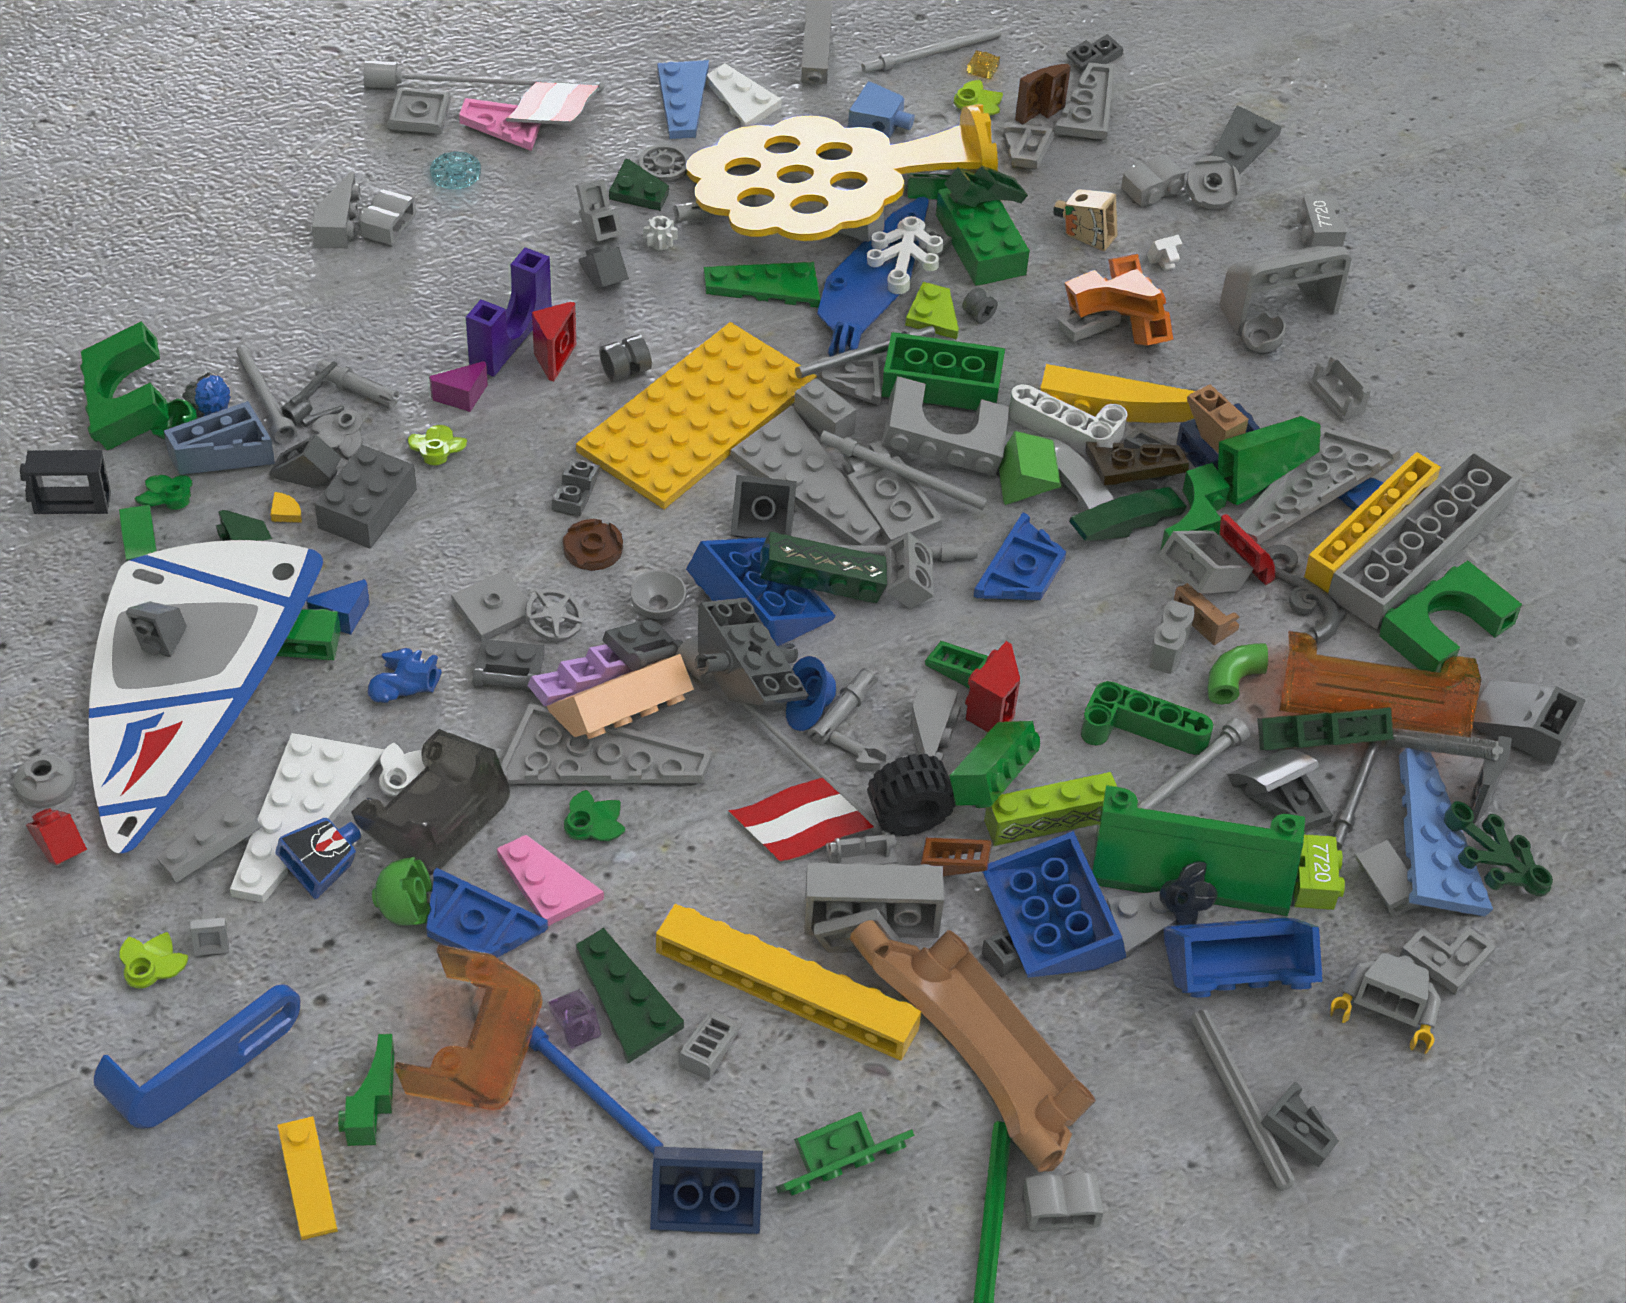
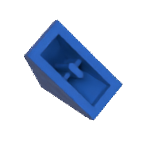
M363 579L310 596L306 600L307 609L337 611L341 632L351 635L370 604L367 582Z

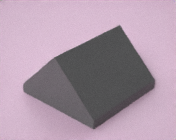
M736 475L731 535L767 538L769 532H775L791 536L795 514L797 481Z

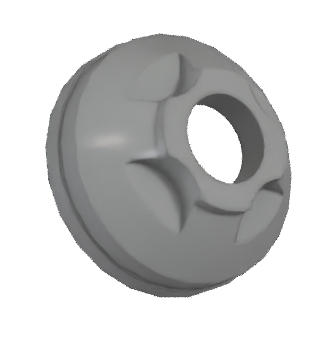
M652 570L639 575L631 585L630 596L632 605L638 613L652 619H665L674 616L682 610L685 605L687 590L683 580L674 573L664 570ZM661 600L667 606L664 609L656 610L650 604L653 601Z
M42 754L28 759L17 769L14 777V787L18 798L24 804L35 808H48L62 803L69 798L76 786L75 773L70 763L64 758L52 754ZM41 765H48L52 768L44 776H36L32 773L36 767Z

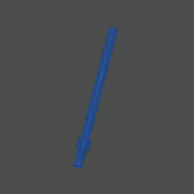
M514 1012L508 1018V1023L524 1037V1042L533 1051H540L653 1155L655 1146H664L652 1133L548 1040L549 1036L539 1026L533 1027L518 1012Z

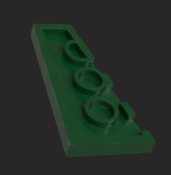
M604 928L576 944L578 958L591 986L594 987L599 997V1003L603 1012H606L611 1023V1029L616 1040H619L627 1063L632 1062L684 1029V1020Z

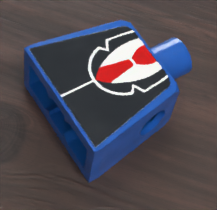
M322 818L281 836L278 840L275 854L310 895L317 899L352 865L356 853L352 844L361 839V833L352 822L337 829L329 818Z

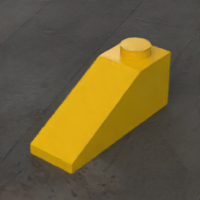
M314 1117L278 1124L301 1240L337 1232L338 1229Z

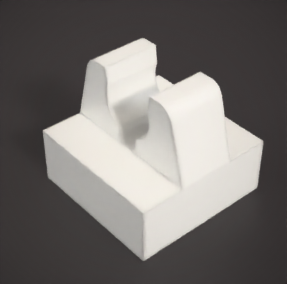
M1179 235L1154 241L1147 253L1150 264L1159 263L1164 271L1175 269L1174 263L1180 260L1178 251L1183 244Z

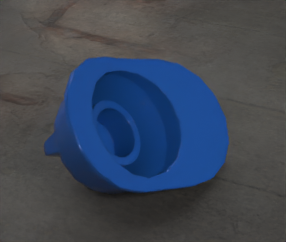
M812 656L799 659L792 668L809 695L805 700L791 701L786 704L788 724L797 731H805L814 726L821 717L823 710L833 701L836 695V681L833 675L826 670L822 661Z

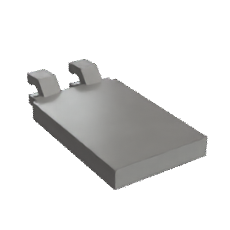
M881 441L870 444V450L904 464L900 456L891 458L887 449L882 446ZM844 455L843 458L846 462L842 464V468L847 474V482L880 525L881 535L887 544L907 532L916 537L942 526L943 519L918 483L874 464L865 468L860 458L855 456L850 458Z

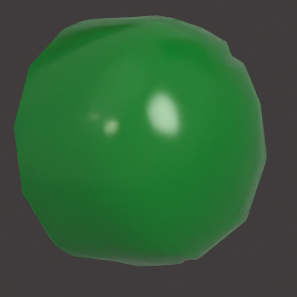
M179 398L167 402L169 421L151 429L153 435L165 440L164 430L197 419L196 410L190 402Z

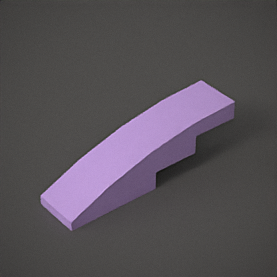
M605 644L589 647L586 657L560 662L556 672L531 676L528 687L540 702L547 706L633 670Z

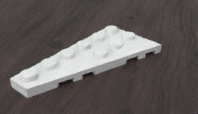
M291 733L258 817L262 828L251 834L230 888L231 897L264 903L288 875V868L275 854L279 838L322 818H329L333 822L350 802L349 797L359 785L363 786L370 778L369 773L377 764L381 765L380 758L384 749Z

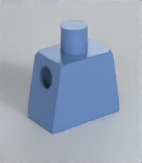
M868 81L849 110L848 128H870L880 131L890 138L897 127L910 130L915 116L903 112L904 97Z

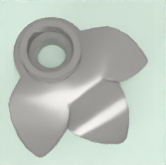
M353 409L343 410L337 415H324L318 418L311 426V429L318 433L317 436L332 449L339 447L347 459L353 457L363 442L360 434L363 418L358 411Z

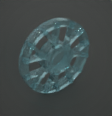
M453 151L444 153L432 162L430 167L431 178L437 185L443 188H465L474 184L479 179L481 164L474 155L467 152ZM467 171H474L475 174L467 173ZM444 176H446V177L448 178L446 181L441 180V179H442ZM463 178H464V180H465V181H461V182H457V181H456V180H461V179H463Z

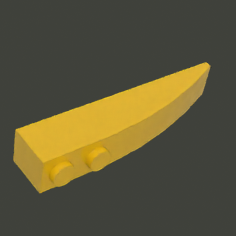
M1046 364L1040 391L1094 417L1104 406L1118 404L1127 411L1126 422L1167 423L1186 422L1194 419L1187 397L1195 391Z

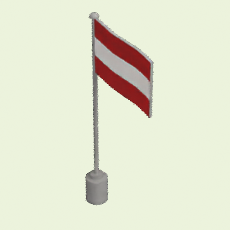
M364 62V87L397 89V84H402V79L533 85L524 94L517 109L506 118V122L571 125L581 116L588 100L598 90L599 92L603 91L605 87L602 81L598 84L403 73L402 68H398L397 62Z
M692 636L685 640L678 648L676 655L681 654L686 669L702 684L715 682L716 679L712 673L701 675L698 673L699 669H695V658L699 655L698 636ZM740 702L820 777L819 779L786 788L753 805L728 810V814L780 864L808 857L826 848V843L834 842L836 838L842 840L869 831L875 834L882 832V827H880L879 823L872 819L752 704Z

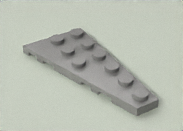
M1322 427L1320 430V452L1273 482L1236 523L1260 545L1400 460V449Z

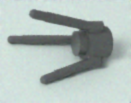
M333 361L299 394L281 407L284 417L292 420L295 426L301 422L306 427L324 415L336 414L344 410L343 406H338L310 415L313 408L307 399L322 386V380L337 366V362Z

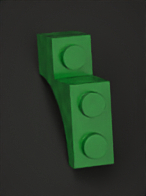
M1212 463L1186 471L1182 492L1188 501L1190 511L1178 523L1164 529L1161 550L1173 531H1214L1219 535L1221 517L1216 511L1226 506L1230 486Z

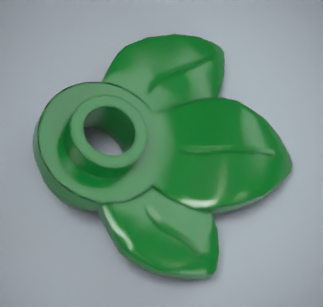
M153 475L145 480L148 490L134 498L135 502L141 505H150L152 507L165 504L171 510L181 509L190 503V487L193 485V482L186 475H179L173 479L167 475Z
M587 790L578 793L571 799L569 803L570 813L564 820V831L570 838L585 840L591 837L599 841H610L620 837L625 832V827L617 822L621 809V802L619 800L594 802L592 795Z

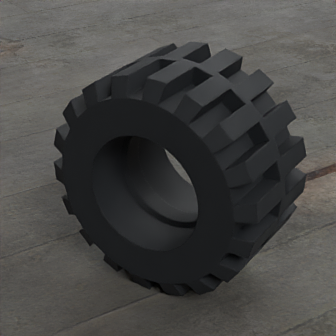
M912 754L904 758L895 759V761L884 765L881 770H877L874 778L868 782L867 794L878 823L884 832H890V834L895 836L900 834L902 836L916 835L935 828L936 825L944 822L945 818L950 816L953 808L956 807L951 781L943 762L935 756H928V754Z

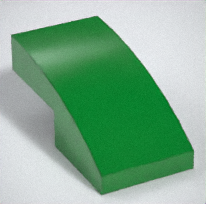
M150 505L119 509L126 562L157 552Z

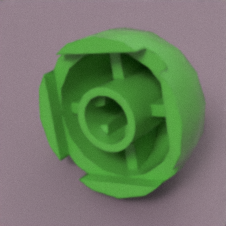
M415 857L400 859L388 864L380 872L375 888L372 890V900L375 907L379 908L382 915L391 923L399 926L427 923L430 913V902L427 904V892L432 891V883L424 863L421 860H414Z

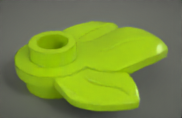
M973 80L965 83L963 88L957 91L954 96V104L961 110L964 106L983 104L984 113H988L989 116L996 115L1000 112V108L997 105L1000 104L1003 93L984 90L981 80Z
M435 425L427 429L424 435H410L408 444L412 450L420 452L425 463L440 465L447 461V456L450 453L462 451L467 445V439L453 437L452 430L448 426Z
M167 932L152 938L144 944L133 937H128L119 951V957L125 965L124 978L126 983L133 988L139 989L151 986L158 979H169L178 975L188 962V955L173 953L172 940Z

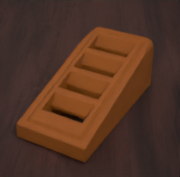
M926 837L921 865L943 866V876L987 871L992 842L991 840ZM975 852H981L980 860H973ZM962 854H967V859H961ZM955 855L954 859H949L950 856Z

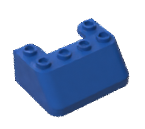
M1266 918L1176 925L1163 928L1164 943L1174 985L1181 989L1182 993H1190V997L1211 996V990L1236 989V984L1248 983L1250 988H1263L1269 986V981L1280 980L1282 985H1291V989L1312 988V983L1323 982L1319 927L1296 918Z

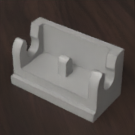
M1338 354L1330 357L1328 367L1325 370L1324 366L1319 363L1314 370L1312 381H1309L1310 388L1341 422L1365 413L1371 390Z
M1388 840L1356 854L1355 859L1359 864L1358 866L1362 871L1366 872L1389 909L1388 912L1392 917L1421 906L1409 903V894L1413 891L1412 883L1408 881V869Z

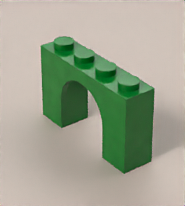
M142 321L81 351L82 364L80 369L84 375L85 384L83 385V391L87 398L85 409L90 422L88 432L95 442L99 441L108 451L169 421L166 399L151 383L121 397L113 398L117 386L125 377L160 359L157 338Z
M1467 560L1458 567L1453 566L1450 568L1445 576L1438 581L1432 580L1417 595H1410L1396 609H1389L1383 617L1379 637L1429 679L1434 681L1454 667L1460 646L1431 622L1430 614L1442 610L1462 613L1470 617L1496 638L1516 623L1522 603Z

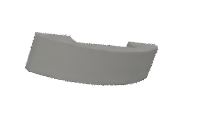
M1044 437L1053 440L1060 480L1078 497L1077 507L1082 512L1099 504L1114 500L1097 473L1076 451L1056 438Z

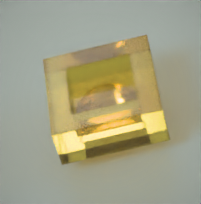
M976 50L968 64L967 73L991 80L1000 65V56Z

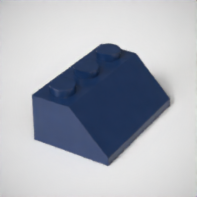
M655 1146L652 1171L650 1230L760 1234L763 1151Z

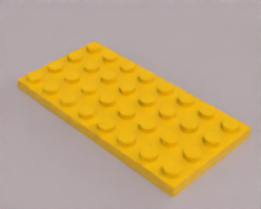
M729 322L576 443V452L594 464L600 465V468L662 509H666L729 457L732 448L792 405L795 401V391L817 378V375L812 374L797 378L795 368L801 365L732 322Z

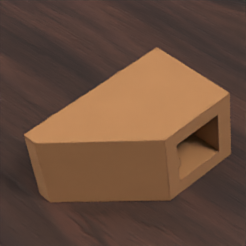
M1211 384L1188 395L1187 401L1200 435L1217 453H1219V441L1246 433L1249 419Z

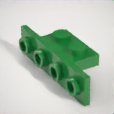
M861 1111L794 1139L807 1173L776 1186V1190L778 1193L789 1190L791 1196L810 1189L809 1181L821 1176L823 1182L842 1175L841 1167L853 1162L856 1169L875 1161L873 1153L885 1149L887 1155L907 1147L904 1140L915 1136L914 1132L911 1129L874 1144Z

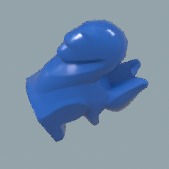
M402 648L383 653L382 658L386 661L385 667L395 671L394 673H381L373 677L368 684V696L374 702L388 703L391 700H396L398 696L424 692L433 693L442 674L441 669H437L436 666L437 655L430 656L424 663V659H421V650L413 653L410 648Z

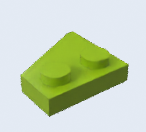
M922 282L906 316L905 326L916 329L933 326L935 334L957 340L959 327L950 289Z

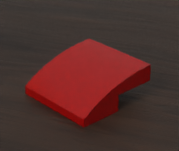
M1222 515L1219 535L1254 568L1252 573L1265 586L1274 581L1275 565L1271 556L1229 515Z

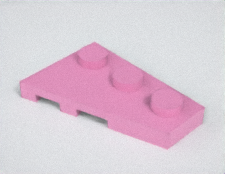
M465 98L459 114V122L461 124L530 151L533 149L541 123L506 122V118L518 107V105Z
M527 835L497 848L498 858L536 915L548 920V926L604 900V891Z

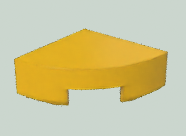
M274 492L270 513L271 521L302 523L301 509L298 502L287 494Z

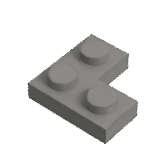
M1469 927L1450 947L1421 928L1405 944L1400 955L1411 957L1416 965L1424 967L1429 971L1430 977L1456 995L1491 957L1496 946Z

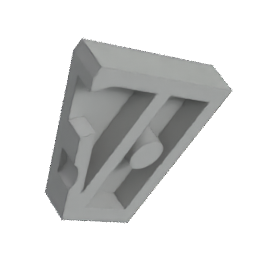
M1004 123V135L1012 166L1038 169L1054 138L1053 129Z
M1070 307V310L1058 319V329L1073 342H1076L1120 324L1121 314L1117 311L1107 310L1095 312L1081 318Z

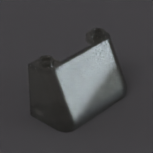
M438 729L422 747L421 757L425 769L384 807L380 800L372 797L366 798L351 811L360 829L400 859L415 857L414 860H421L429 876L433 875L436 867L442 869L506 805L510 795L509 784L495 749Z

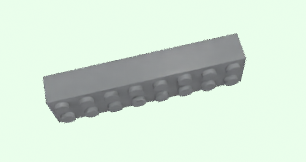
M1471 447L1334 572L1328 595L1334 602L1375 629H1378L1382 625L1383 617L1389 609H1396L1410 595L1415 594L1513 502L1521 477Z

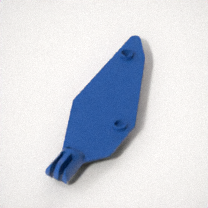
M919 197L892 213L884 221V230L882 232L887 234L897 229L898 223L910 216L917 217L925 222L929 199ZM901 238L889 243L885 249L902 242L903 239ZM872 240L869 242L863 241L826 279L817 315L833 331L828 350L829 357L836 355L838 346L839 354L857 349L862 333L900 295L891 293L888 290L887 281L890 272L896 268L899 255L885 261L879 267L869 266L867 263V252L875 249L872 247ZM914 241V243L919 247L920 241ZM910 256L907 268L910 280L915 263V258Z

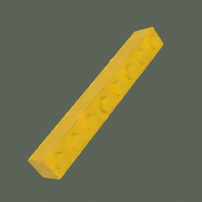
M674 904L656 932V953L902 1061L919 1030L921 1011L910 1003L897 1001L884 995L876 988L865 987L854 982L846 975L836 974L822 968L814 961H806L792 955L784 948L771 946L752 934H744L722 921H714L707 918L695 909Z

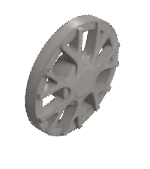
M658 144L645 149L641 153L639 166L661 181H673L687 173L689 157L684 150L677 146ZM684 160V162L675 163V161ZM647 161L652 162L653 164H643V162Z

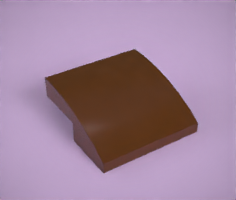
M1069 64L1053 65L1036 70L1020 78L1015 120L1023 125L1039 114L1050 118L1065 108L1071 66Z

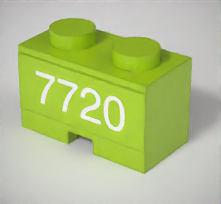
M1304 835L1297 872L1298 882H1295L1293 891L1294 907L1334 910L1338 897H1343L1345 880L1344 877H1339L1343 855L1341 850H1337L1336 837Z

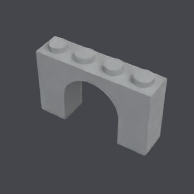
M897 376L889 398L882 446L995 476L1003 458L1009 407L981 399L973 418L972 430L969 433L960 435L945 433L931 425L924 416L922 404L925 384Z

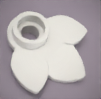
M392 743L382 752L380 763L383 771L379 778V786L386 795L402 797L408 793L415 796H425L435 791L440 785L441 780L438 777L427 773L430 764V753L428 750H418L404 754L397 744ZM397 780L400 782L401 785L395 786L392 785L389 781Z

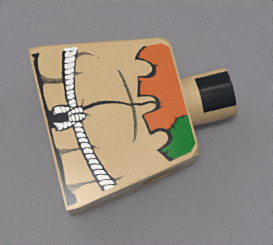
M1079 189L1074 192L1067 202L1061 200L1056 202L1053 214L1065 219L1066 234L1102 251H1105L1117 237L1116 194Z

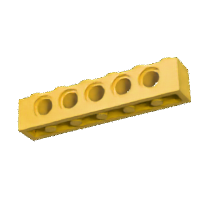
M1415 452L1309 554L1304 578L1328 593L1334 572L1438 478L1441 467L1420 453Z

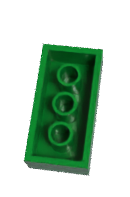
M948 188L938 190L935 215L946 235L952 238L951 244L975 286L1027 274L1030 250L1001 200L978 203L974 208L964 203L959 205L953 201L949 195L951 192Z
M891 332L883 371L881 397L890 398L897 376L925 384L923 403L977 410L981 399L997 404L1005 348Z

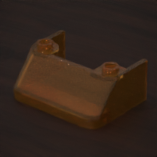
M438 945L436 951L447 978L467 981L476 987L486 988L466 1048L446 1046L440 1049L434 1056L430 1068L396 1062L394 1069L407 1095L488 1110L500 1109L510 1101L543 1003L540 988L534 981L492 954Z

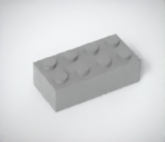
M858 862L852 864L807 863L804 935H814V924L828 921L835 917L840 918L856 914L862 910L877 908L898 937L939 938L944 904L943 866H931L928 864L911 866L893 863L873 865Z

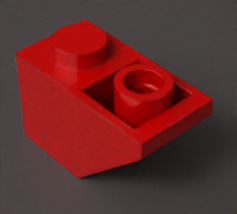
M47 808L32 816L34 821L26 824L28 831L52 864L58 865L87 850L70 813L59 810L52 811L51 808Z

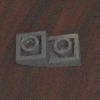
M1108 34L1092 44L1085 40L1066 52V56L1081 70H1085L1089 62L1108 64L1124 55L1123 47Z
M571 459L562 474V484L552 499V510L581 516L597 480L600 465L591 464L585 460Z

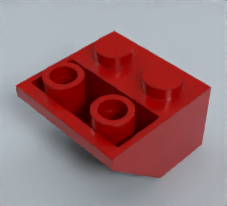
M1005 641L998 650H992L986 659L985 665L980 670L978 668L975 669L968 680L970 688L965 700V705H967L965 719L986 732H989L997 722H1011L1015 716L1021 678L1012 644L1008 641Z

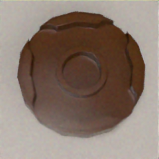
M600 519L581 520L571 525L568 533L562 540L564 556L570 564L579 569L589 571L603 570L614 565L621 558L623 552L621 532L615 525L611 523L607 525L602 523Z

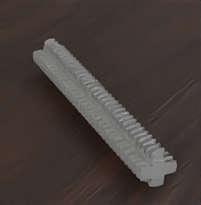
M1393 728L1394 739L1385 740V746L1498 760L1499 754L1503 753V747L1499 746L1498 741L1418 732L1407 729Z

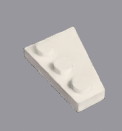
M725 63L707 74L708 86L721 101L726 102L730 107L729 112L733 117H738L741 121V127L754 126L781 108V98Z

